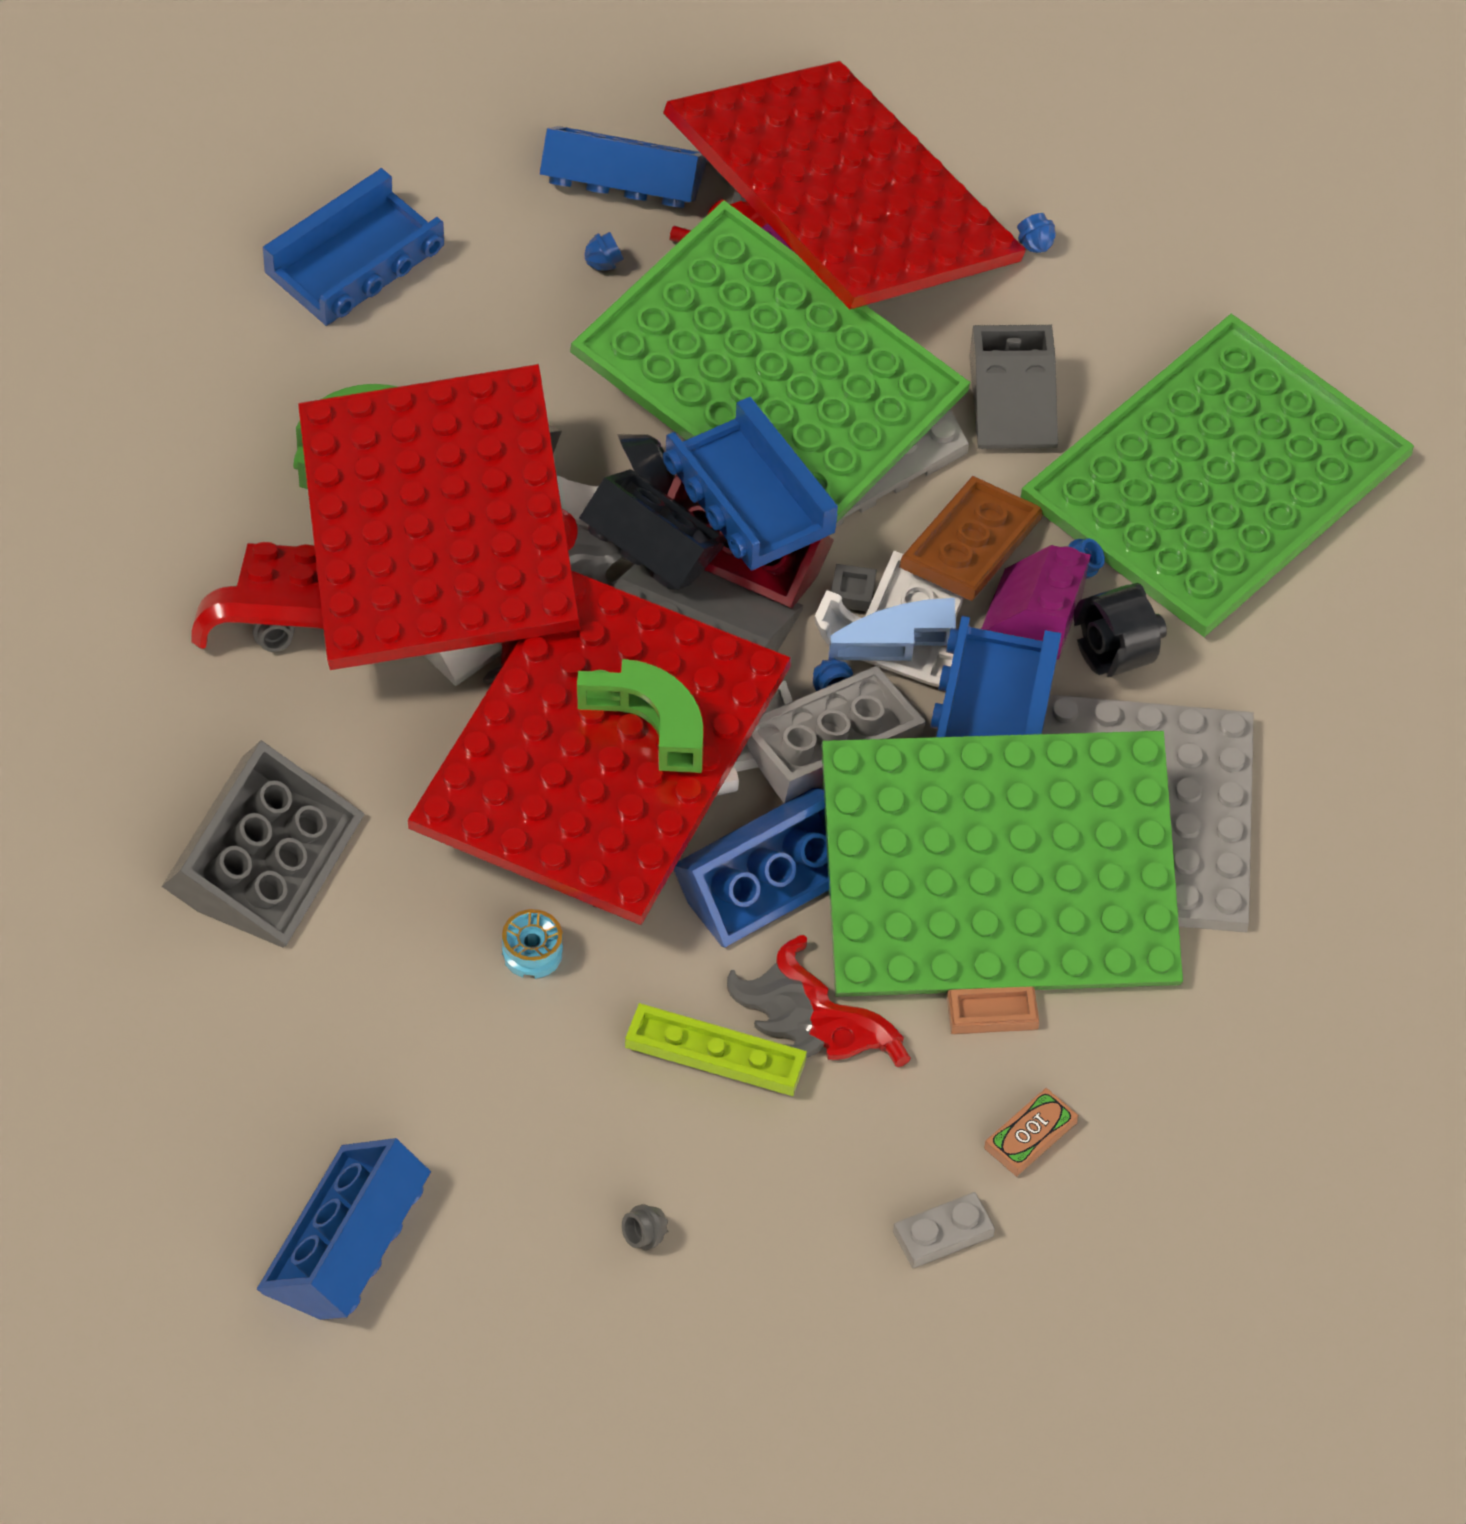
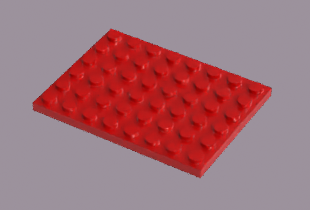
M841 61L673 99L666 103L663 114L849 310L1022 261L1026 249L1014 238L1012 233L996 220L989 210L942 165L940 160L935 158L924 147L918 138Z
M539 364L298 403L326 654L330 670L581 630Z
M572 571L581 630L520 639L409 816L408 829L638 925H642L789 671L791 657ZM622 659H628L656 666L678 679L694 697L702 716V773L659 771V736L654 727L642 717L621 711L578 709V671L592 672L594 670H605L611 673H621Z

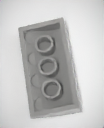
M875 666L763 714L746 744L769 784L781 800L786 803L812 788L818 789L823 787L822 741L922 738L926 721L881 669Z

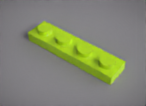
M641 1003L637 1006L625 1038V1048L790 1096H794L807 1056V1051Z

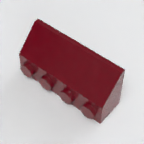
M676 475L667 495L710 525L706 512L698 502H693L689 498L683 482ZM827 536L752 571L741 558L738 559L732 554L727 542L725 547L704 570L789 608H793L818 577L834 539Z

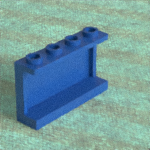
M380 168L263 246L264 270L270 278L327 326L336 319L349 314L355 306L368 297L377 295L383 287L396 278L405 276L412 267L427 257L437 254L444 246V222L438 217H435L430 222L426 221L392 192V176L383 168Z
M751 396L736 402V417L729 422L683 442L675 432L666 435V451L663 453L666 468L672 475L676 474L685 486L689 498L693 502L700 504L706 512L707 519L712 528L721 531L728 541L732 554L738 559L741 558L751 571L835 533L837 504Z
M961 616L959 629H950L946 653L954 654L951 666L943 665L938 690L946 691L944 703H935L931 728L938 729L936 737L1042 734L1062 633L1045 630L1043 641L972 628L969 626L970 617Z

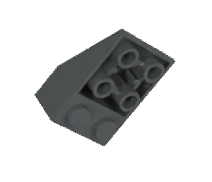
M1052 324L973 325L969 359L978 449L1058 448L1056 359Z

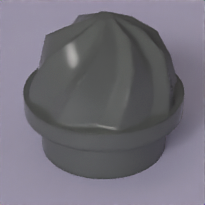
M254 624L252 632L255 641L264 650L279 652L290 645L295 629L294 626Z
M646 1204L637 1205L629 1213L625 1214L622 1219L623 1236L626 1242L633 1248H642L644 1250L655 1248L663 1241L664 1235L669 1232L667 1229L668 1219L665 1218V1214L660 1208Z

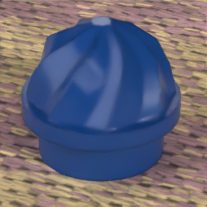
M1045 213L1031 215L1017 225L1020 233L1018 240L1030 252H1046L1053 245L1055 225L1052 220L1047 219Z
M611 232L602 236L598 233L594 235L595 237L586 246L585 261L596 270H614L616 268L615 264L621 262L624 258Z
M1090 538L1085 540L1076 539L1069 544L1068 547L1091 555L1086 579L1095 576L1105 562L1101 546Z
M835 658L822 660L821 664L814 668L813 687L817 692L852 677L853 671L844 661L836 660Z

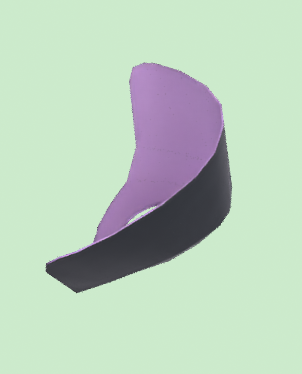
M617 434L634 472L667 495L676 475H672L665 466L663 460V453L665 451L660 440L648 434Z

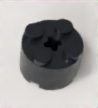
M1140 583L1120 586L1081 599L1075 607L1074 627L1081 625L1083 638L1077 639V643L1085 662L1094 673L1099 676L1108 674L1107 677H1112L1149 665L1158 658L1161 638L1166 637L1167 626L1164 618L1160 614H1155Z

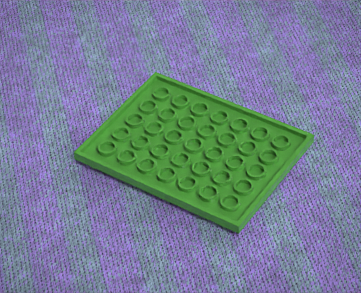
M724 200L571 343L570 353L686 440L735 419L736 402L751 396L837 504L836 523L968 392L971 383L867 305L849 310L795 252Z
M1231 313L1022 487L1020 498L1041 507V510H1043L1042 515L1075 540H1085L1088 538L1095 540L1103 550L1105 563L1130 582L1140 583L1146 594L1205 637L1412 455L1414 445Z
M1164 731L822 741L821 751L835 997L947 993L948 990L977 988L1035 987V990L1172 986L1182 984L1183 973Z

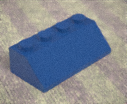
M556 126L547 128L539 174L550 176V184L571 187L572 181L587 183L586 190L609 194L610 188L625 190L624 197L647 201V195L662 197L661 204L684 208L685 202L696 201L707 159L699 151Z
M812 788L678 861L674 872L687 903L722 947L729 946L829 890L824 790Z
M397 1138L341 1145L258 1285L257 1290L269 1298L319 1320L347 1318L358 1307L361 1300L360 1295L367 1282L381 1267V1258L389 1244L400 1234L403 1228L402 1222L411 1206L422 1196L423 1186L431 1171Z

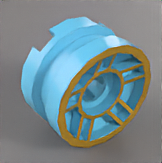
M528 909L517 912L507 920L502 931V955L504 956L505 965L512 973L522 978L524 975H533L537 979L545 977L556 970L562 960L563 932L560 923L553 915L542 910ZM537 944H539V946L535 948H529V946H536Z

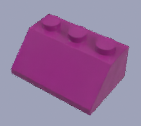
M1050 545L1005 568L981 629L1043 641L1045 630L1062 633L1057 660H1059L1074 620L1075 607L1083 595L1091 555L1079 552L1077 549L1068 546L1058 547Z

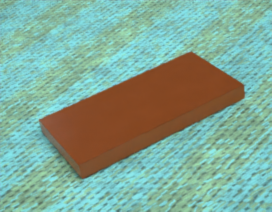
M972 476L902 555L899 568L973 601L1039 523L1043 510L1034 503Z

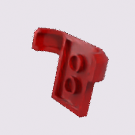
M272 542L247 543L237 586L216 589L203 598L195 615L191 642L200 649L206 648L208 634L211 629L226 622L311 627L324 630L314 545L284 546L276 545Z

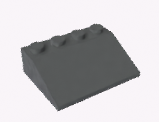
M634 564L619 578L614 586L617 589L776 652L780 649L803 610V605L800 603H796L793 608H789L705 570L691 585L678 590L677 588L669 589L657 582L653 577L654 572L645 565Z
M260 740L242 756L161 887L197 912L284 948L365 814Z

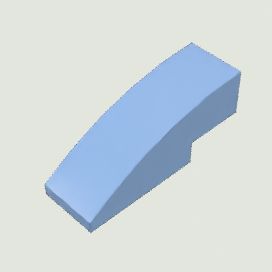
M955 598L927 599L904 603L874 612L856 620L830 636L828 660L835 658L836 660L912 661L914 646H947L950 629H956Z

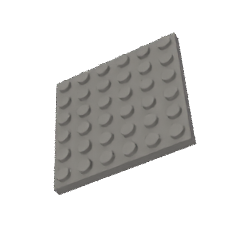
M1050 694L1042 734L1164 731L1179 927L1247 933L1250 897L1254 712Z

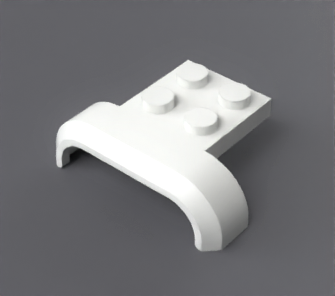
M893 551L866 616L904 603L927 599L955 598V617H957L964 597L899 568L903 554ZM826 590L815 615V624L822 638L829 645L832 634L848 624L861 619V617L853 614L843 605L842 597L839 594ZM914 646L912 661H861L919 682L939 687L943 665L951 666L954 654L946 653L947 648H944V646Z

